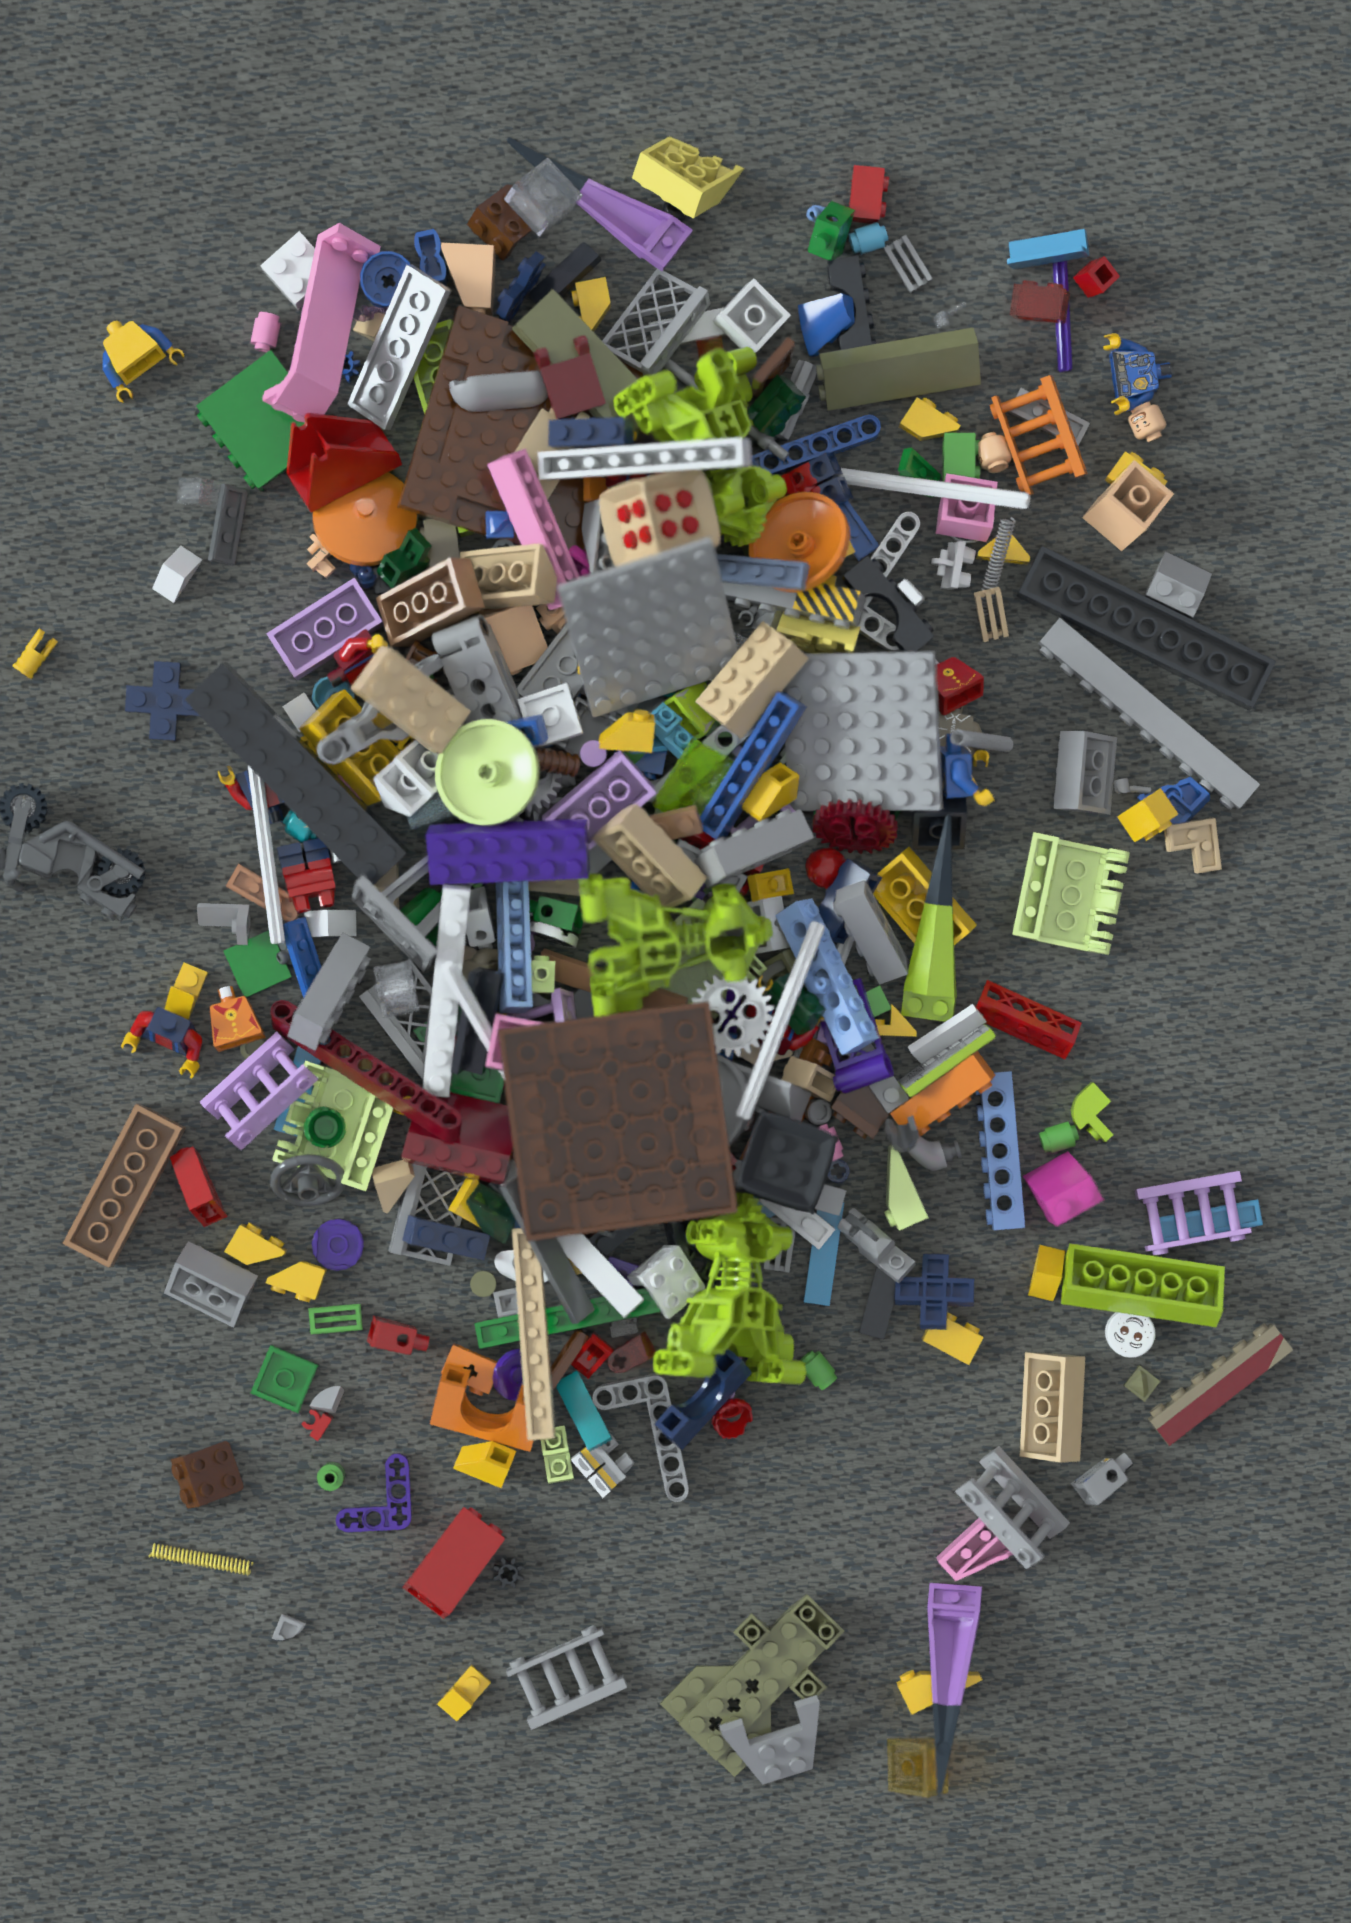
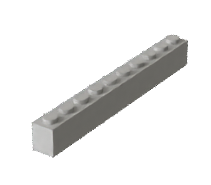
M1061 618L1056 621L1038 643L1041 646L1039 651L1046 658L1052 660L1054 657L1061 663L1059 668L1070 677L1073 674L1081 680L1079 684L1089 693L1095 691L1101 696L1099 701L1108 709L1112 710L1114 707L1121 713L1119 718L1130 727L1133 724L1141 730L1139 734L1149 743H1152L1154 740L1161 746L1159 751L1170 760L1174 757L1181 763L1179 768L1189 776L1196 775L1201 780L1199 784L1209 793H1212L1214 790L1220 795L1219 801L1231 810L1233 807L1236 810L1240 809L1260 785Z

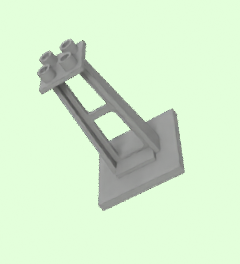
M516 816L515 818L507 822H516L523 820L520 817ZM428 855L381 893L362 875L355 882L351 898L423 973L431 967L437 954V950L428 942L426 937L439 924L441 901L416 926L399 911L393 902L429 872ZM461 883L459 885H469L471 888L474 883Z

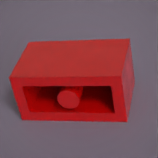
M854 165L849 208L855 210L852 222L872 224L875 222L879 223L880 218H885L886 202H882V192L888 191L889 177L884 176L885 168Z

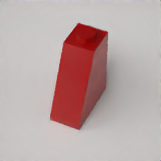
M193 1146L190 1148L186 1147L170 1156L188 1208L202 1226L206 1227L228 1217L198 1151Z

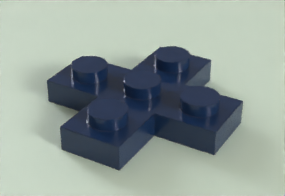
M536 251L529 259L525 257L517 269L521 272L519 277L516 276L513 279L509 288H505L497 300L500 303L496 312L500 315L498 319L509 323L516 316L526 295L536 285L546 266L543 263L545 256Z
M154 661L152 687L126 686L125 712L151 713L149 739L176 741L178 715L201 717L185 701L194 690L179 689L181 663Z
M923 1254L922 1277H904L899 1284L895 1283V1305H921L920 1329L947 1330V1306L974 1307V1279L948 1278L949 1255Z

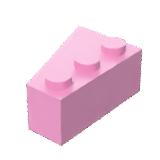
M978 1518L944 1549L936 1559L953 1579L957 1581L995 1562L1009 1558L1013 1554L984 1522Z

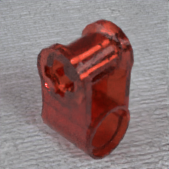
M646 1331L615 1349L607 1358V1363L613 1372L624 1373L654 1357L657 1350ZM616 1354L620 1357H626V1360L623 1362V1368H620L618 1365H612Z

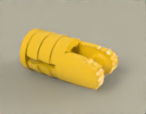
M40 628L25 647L26 649L21 653L17 662L12 665L31 680L38 671L37 669L42 665V662L46 660L58 643L57 640L52 638L46 643L41 653L34 650L45 633Z

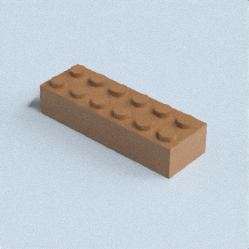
M135 1104L63 1244L108 1268L114 1266L186 1127L142 1104Z

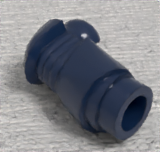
M349 565L350 571L359 579L358 583L361 588L367 589L375 585L377 575H373L374 572L371 566Z

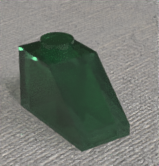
M479 1183L466 1201L481 1230L505 1244L512 1235V1229L517 1228L519 1224L505 1197Z

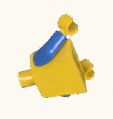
M113 321L107 327L110 336L103 342L106 350L103 353L102 369L112 387H116L118 390L116 397L122 403L124 401L121 398V392L124 390L133 399L131 389L125 388L122 383L124 382L128 385L166 357L165 351L169 354V361L173 365L177 366L178 364L172 359V354L179 353L184 358L183 351L174 349L172 342L158 328L145 324L138 326L133 321H129L124 326L119 321Z

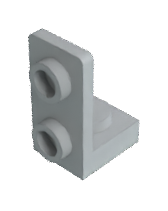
M199 903L197 905L198 924L200 926L232 927V934L237 936V945H248L251 926L249 905Z

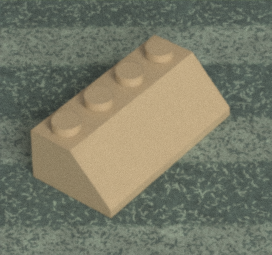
M543 544L460 552V558L471 560L485 606L481 610L554 603L557 576Z
M636 803L620 811L592 837L602 850L645 894L651 896L658 894L660 903L664 907L673 908L692 899L707 879L700 868L683 853L682 849Z
M1025 1352L1020 1457L1054 1462L1080 1461L1085 1374L1084 1356Z

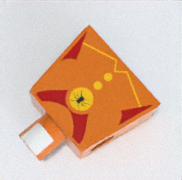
M233 986L219 989L218 993L221 1003L210 1006L213 1045L216 1050L221 1052L266 1038L246 996L236 998Z

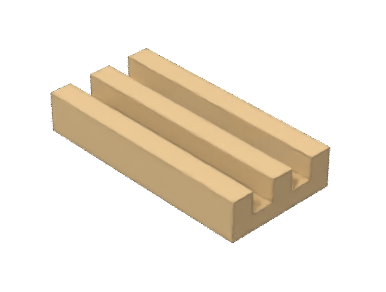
M995 587L975 592L974 598L983 642H988L990 638L994 640L999 639L998 636L1002 635L1003 637H1008L1000 588ZM994 594L1001 626L999 630H997L991 595ZM981 597H986L991 632H987Z

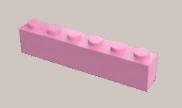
M526 449L502 456L489 463L488 467L521 545L540 543L545 547L557 576L554 603L547 604L549 610L562 607L557 585L579 579L580 576Z

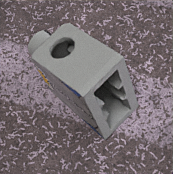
M1122 1453L1115 1460L1104 1458L1073 1481L1071 1485L1086 1504L1099 1505L1128 1480L1124 1472L1132 1467L1133 1463L1125 1453ZM1110 1471L1113 1476L1107 1480L1106 1474Z

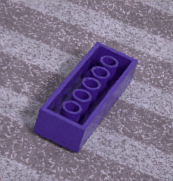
M587 819L516 821L493 826L473 823L430 825L426 833L430 885L588 879L591 869Z

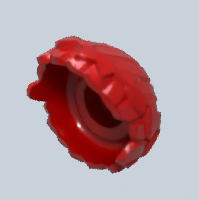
M834 848L817 849L809 855L806 861V875L816 886L828 889L833 884L840 866L846 859Z
M739 1398L728 1399L712 1417L714 1429L722 1438L735 1439L739 1435H743L747 1423L753 1421L751 1406L745 1400ZM741 1413V1416L737 1421L729 1422L726 1419L735 1417Z

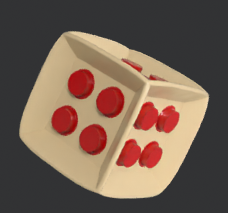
M679 470L657 474L643 480H634L618 485L600 495L599 506L602 524L615 567L707 537L711 538L714 548L720 544L717 514L707 478L702 470Z

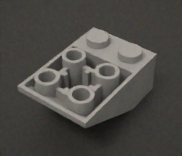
M600 498L585 504L582 522V533L591 574L615 567L602 524L599 506Z

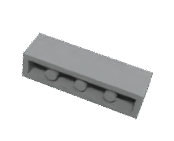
M866 880L836 890V901L833 902L835 912L838 916L843 917L847 934L850 937H854L858 954L861 957H865L869 974L875 976L879 985L908 975L909 960Z

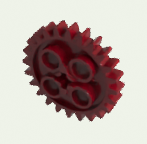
M838 799L837 804L829 801L828 806L821 805V809L816 810L813 818V832L816 833V838H822L821 843H829L830 848L838 846V851L848 849V852L852 853L853 850H857L859 854L866 850L871 854L873 849L882 851V847L889 848L890 843L894 844V840L897 838L898 821L895 820V815H889L890 810L881 811L882 806L873 807L871 801L863 804L861 799L857 803L848 799L844 803Z

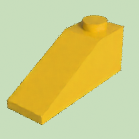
M910 1670L900 1676L901 1680L897 1682V1685L911 1715L933 1705L931 1671L915 1673L914 1670ZM968 1672L965 1688L982 1681L979 1672Z

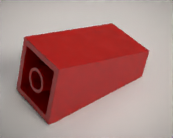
M465 1507L460 1510L402 1587L443 1619L450 1615L505 1540L501 1536L503 1533L501 1529L492 1523L488 1526L481 1520L482 1515L471 1507L468 1510Z

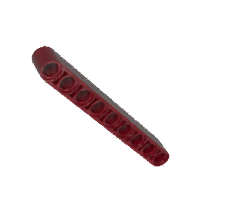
M279 1000L273 1003L271 1006V1024L276 1032L440 1139L452 1142L460 1137L461 1115L456 1109L334 1030L331 1031L326 1041L328 1044H319L316 1051L288 1037L291 1023L298 1007L286 1000ZM363 1069H368V1070H370V1071L363 1072V1071H361V1070H363ZM410 1096L412 1098L404 1099L403 1097ZM425 1110H432L433 1112H431V1113H426V1112H423V1111H425ZM445 1124H453L454 1126L447 1127Z

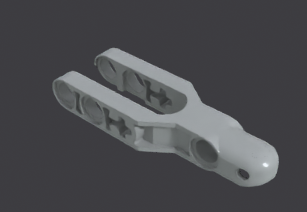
M435 654L415 664L414 667L429 678V675L443 666V662H441L440 656ZM452 688L446 690L447 693L456 699ZM366 701L361 713L340 725L336 731L319 742L317 753L321 760L336 764L380 738L403 740L409 734L395 723L383 729L375 726L372 719L376 717L378 710Z

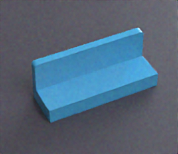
M1081 229L1009 242L1010 258L1007 259V265L1012 269H1019L1089 257L1087 231Z

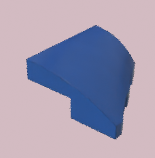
M842 293L798 305L802 334L807 351L811 357L818 356L819 349L827 342H834L841 331L847 330L855 323L853 297Z
M1192 777L1180 780L1175 785L1160 787L1178 813V815L1170 820L1172 824L1189 822L1210 800V793ZM1144 793L1140 794L1137 797V800L1140 802L1152 793L1145 795Z

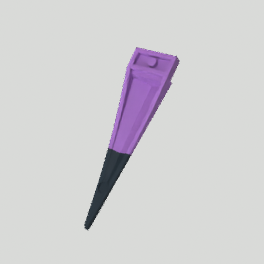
M507 138L509 145L637 257L645 259L660 271L666 268L692 234L693 230L673 215L601 185L543 156L518 141Z
M930 1583L927 1610L936 1780L939 1798L944 1787L980 1621L982 1587L939 1583Z

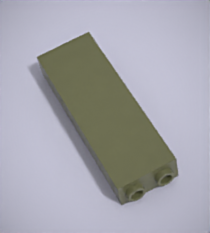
M552 289L512 330L533 352L546 348L551 365L578 357L579 355L573 340L576 337L585 335L606 404L587 410L595 418L621 417L615 411L614 397L639 380ZM634 414L626 416L625 418L634 421V431H636L638 436L641 431L638 429L639 426Z
M973 327L819 354L820 364L816 365L818 381L822 380L823 384L818 386L820 401L826 402L828 411L981 385L979 348Z

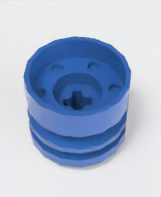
M381 251L372 255L364 263L360 273V283L365 296L375 307L383 310H388L406 266L411 265L409 261L398 253ZM393 276L395 286L384 288L385 283L383 279H389Z

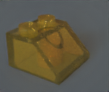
M888 1738V1791L926 1798L937 1796L935 1738ZM948 1768L942 1794L948 1793Z

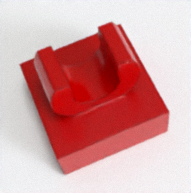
M311 1409L309 1413L315 1417V1423L309 1424L307 1421H303L302 1426L308 1430L313 1429L309 1436L319 1441L334 1416L327 1412H324L321 1416L317 1410Z

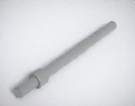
M669 359L664 368L688 387L693 385L698 390L694 377ZM755 425L751 426L748 434L758 441L757 445L765 451L770 450L779 459L785 461L790 453L777 444L774 437L763 434Z

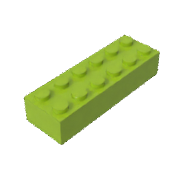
M1069 1244L1064 1259L1061 1304L1217 1327L1223 1313L1225 1267Z

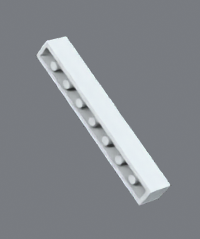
M735 438L539 452V479L558 480L679 470L751 466L750 439Z
M443 884L437 954L435 958L422 1086L423 1089L432 1095L449 1097L450 1071L453 1060L459 1002L442 973L441 967L446 962L452 961L462 973L470 896L469 885Z

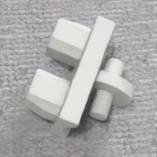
M948 542L947 550L941 549L940 558H932L931 564L938 566L937 575L943 576L942 589L949 590L970 586L971 574L961 572L962 563H973L976 551L965 546L966 542Z

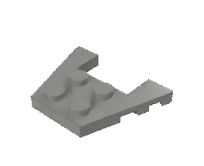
M817 1695L794 1702L800 1720L799 1724L755 1738H747L742 1719L719 1725L722 1736L762 1784L813 1769L820 1707Z

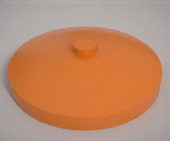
M388 472L312 513L313 527L322 546L331 555L348 564L357 566L379 565L385 554L400 548L408 530L416 528L417 514L397 507L404 483Z
M800 492L788 495L773 504L765 515L767 522L762 524L765 530L760 532L761 537L755 539L756 542L749 544V557L808 563L810 567L805 587L806 591L825 582L840 567L849 548L850 528L846 516L831 499L818 493ZM774 588V589L779 590V591H782V592H802V591H804V590Z

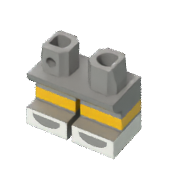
M611 1433L610 1435L613 1440L589 1452L587 1447H584L571 1458V1461L586 1478L588 1477V1481L602 1498L626 1477V1472L634 1464L633 1459L626 1452L616 1460L609 1454L619 1445ZM605 1463L597 1471L594 1472V1470L597 1469L601 1464Z

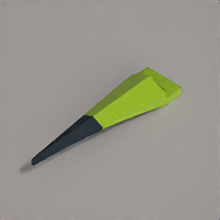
M950 814L945 819L903 989L901 1010L902 1016L943 1022L954 1016L957 998Z

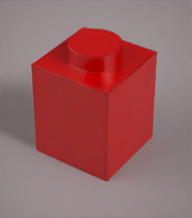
M1103 256L1090 261L1073 279L1086 296L1090 298L1105 292L1120 275L1106 257Z

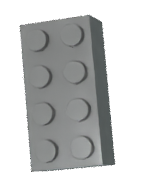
M788 809L777 814L771 820L767 818L754 824V827L748 830L743 828L733 833L727 839L722 837L711 842L710 846L700 850L702 855L695 859V863L707 877L704 882L707 888H710L791 853L813 839L814 836L801 809L793 813Z
M345 933L341 934L297 1008L288 1037L315 1051L320 1042L322 1044L326 1043L331 1034L333 1024H337L343 1013L342 1009L345 1003L348 1004L355 992L354 988L357 983H361L366 974V968L371 958L367 957L370 950L368 945Z

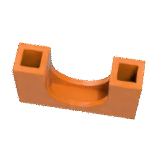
M445 1364L430 1424L530 1452L534 1440H528L524 1385L521 1384L516 1405L512 1410L503 1414L486 1413L473 1406L467 1398L466 1388L471 1370Z

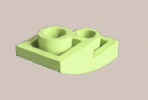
M565 1425L555 1427L556 1438L541 1439L548 1484L574 1480Z

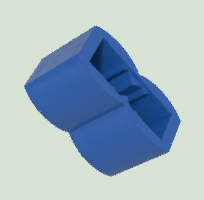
M434 229L417 232L414 244L420 259V270L444 286H447L448 272L442 258L441 242L437 232Z

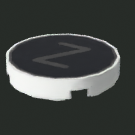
M530 922L531 935L561 946L576 948L579 940L576 935L570 933L566 936L560 928L541 922Z

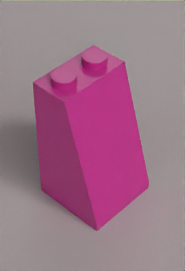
M1068 1151L1023 1176L1047 1221L1056 1226L1103 1200L1090 1175Z

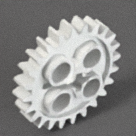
M715 974L713 975L714 983L712 984L710 981L705 980L704 984L707 989L698 988L696 991L701 997H693L692 1001L694 1003L709 1001L710 1010H716L720 1013V1022L712 1023L716 1054L725 1049L727 1057L730 1056L732 1050H735L736 1055L740 1056L742 1048L749 1054L751 1053V1044L759 1048L761 1045L758 1038L763 1040L766 1038V1034L763 1031L769 1030L770 1025L767 1021L773 1020L774 1017L768 1014V1011L775 1008L774 1005H767L766 1002L772 996H763L762 993L766 986L757 988V978L751 983L748 982V978L739 982H728L724 980V977L721 980ZM724 989H732L735 992L736 999L734 1002H727L723 999L722 993ZM745 994L747 998L736 1012L738 1019L732 1018L723 1032L719 1033V1027L729 1014L726 1009H733L741 996ZM747 1004L754 1005L757 1008L756 1017H747L744 1013V1006ZM732 1025L740 1027L742 1030L741 1038H732L728 1032L729 1027Z

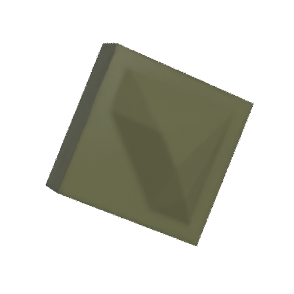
M1138 1365L1123 1386L1145 1402L1160 1381Z

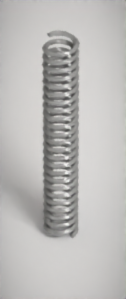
M1012 517L1010 519L1013 522L1007 519L1000 520L999 531H997L996 542H994L995 546H993L992 557H990L991 561H989L988 569H986L987 572L985 574L987 576L984 577L982 591L998 587L1001 569H1003L1010 539L1012 538L1011 535L1013 534L1012 531L1014 530L1013 527H1015L1014 524L1016 523ZM981 597L983 608H987L986 598Z
M959 729L953 731L950 737L953 744L1002 752H1009L1013 748L1011 737Z

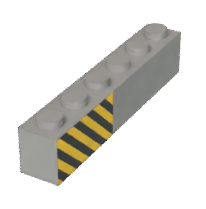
M722 583L726 599L735 601L737 606L750 608V605L760 606L759 609L768 613H775V610L783 611L785 616L799 619L800 615L807 616L810 621L819 624L830 621L834 622V626L842 629H849L850 626L858 627L865 601V596L861 591L824 583L802 592H782L772 587Z

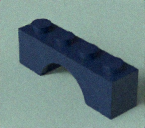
M728 1348L723 1354H717L714 1357V1372L710 1377L705 1378L695 1395L682 1404H672L654 1423L664 1436L681 1450L686 1447L752 1374L746 1364Z

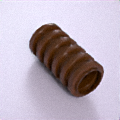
M534 747L540 772H544V770L547 773H552L553 771L554 774H560L561 772L562 775L567 776L569 774L570 777H575L580 767L578 754L571 756L568 752L565 754L562 751L556 753L555 750L548 752L545 748L540 750L539 747Z

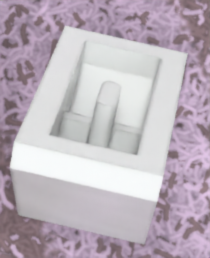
M180 546L163 563L152 589L175 603L202 562V559Z
M317 910L304 913L312 937H340L342 933L348 936H357L356 910Z

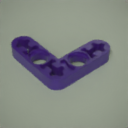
M394 1453L390 1455L385 1464L387 1506L348 1507L342 1509L336 1516V1525L343 1532L401 1530L410 1524L412 1519L410 1465L408 1458L404 1454ZM395 1458H399V1461L405 1464V1467L400 1469V1477L406 1475V1480L396 1479L390 1481V1476H396L395 1468L390 1467V1463H394ZM395 1484L404 1485L406 1495L402 1498L394 1497L391 1492L392 1486ZM407 1501V1506L402 1505V1514L407 1515V1519H404L402 1524H398L397 1520H393V1516L397 1514V1506L392 1507L391 1502L403 1503ZM371 1511L378 1512L381 1515L380 1524L370 1525L367 1522V1514ZM358 1512H363L362 1523L364 1527L358 1526L360 1521L352 1522L350 1527H346L345 1522L340 1520L345 1517V1513H350V1517L355 1518L359 1517Z

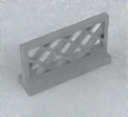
M656 269L602 342L620 361L642 372L643 377L659 373L709 307L708 290L701 286L696 289L671 274ZM661 278L669 282L670 288L655 291L654 285ZM685 291L691 294L688 300L676 303L675 293ZM672 295L673 304L658 307L656 297ZM654 298V308L640 310L639 305L643 300ZM675 310L676 315L672 320L661 322L660 313ZM657 314L659 323L643 326L642 317ZM639 318L641 327L625 330V323L628 320ZM660 329L661 335L657 340L646 341L645 332ZM642 333L643 343L628 344L627 336ZM622 337L625 339V347L613 348L609 345L613 339ZM646 350V355L641 362L631 358L630 352Z
M409 958L359 997L423 1079L431 998L430 1005L426 1006L415 1004L416 989H424L430 993L432 998V987ZM408 966L415 974L414 985L399 983L400 972ZM396 976L395 983L388 982ZM418 979L421 981L424 987L417 986ZM385 984L395 986L393 1001L382 1000L376 991ZM398 986L413 988L411 1003L396 1002ZM386 1003L393 1004L392 1011L389 1009ZM396 1004L411 1006L409 1022L399 1021L395 1017ZM414 1007L429 1009L427 1024L412 1022ZM458 1020L456 1021V1031L459 1029ZM402 1024H408V1031L405 1030ZM412 1025L427 1027L425 1042H418L412 1039L410 1036ZM418 1045H424V1051H423V1052H422V1050L418 1047Z
M412 1164L415 1176L402 1193L388 1251L398 1255L410 1256L450 1266L453 1257L452 1253H447L446 1259L435 1257L430 1248L424 1247L417 1252L406 1250L408 1243L402 1239L408 1215L415 1216L416 1213L425 1209L431 1220L438 1222L450 1215L455 1223L454 1226H460L462 1218L458 1215L456 1218L454 1217L453 1213L448 1210L449 1207L443 1197L455 1189L458 1192V1187L462 1186L464 1180L456 1184L450 1173L444 1171L431 1178L426 1171L427 1167ZM447 1174L453 1187L440 1194L433 1181ZM426 1175L428 1181L423 1183L424 1176ZM431 1183L438 1196L424 1203L420 1196L421 1189ZM440 1199L447 1212L434 1219L427 1207ZM418 1201H420L422 1204V1206L419 1208H417ZM428 1250L431 1255H426L422 1253Z

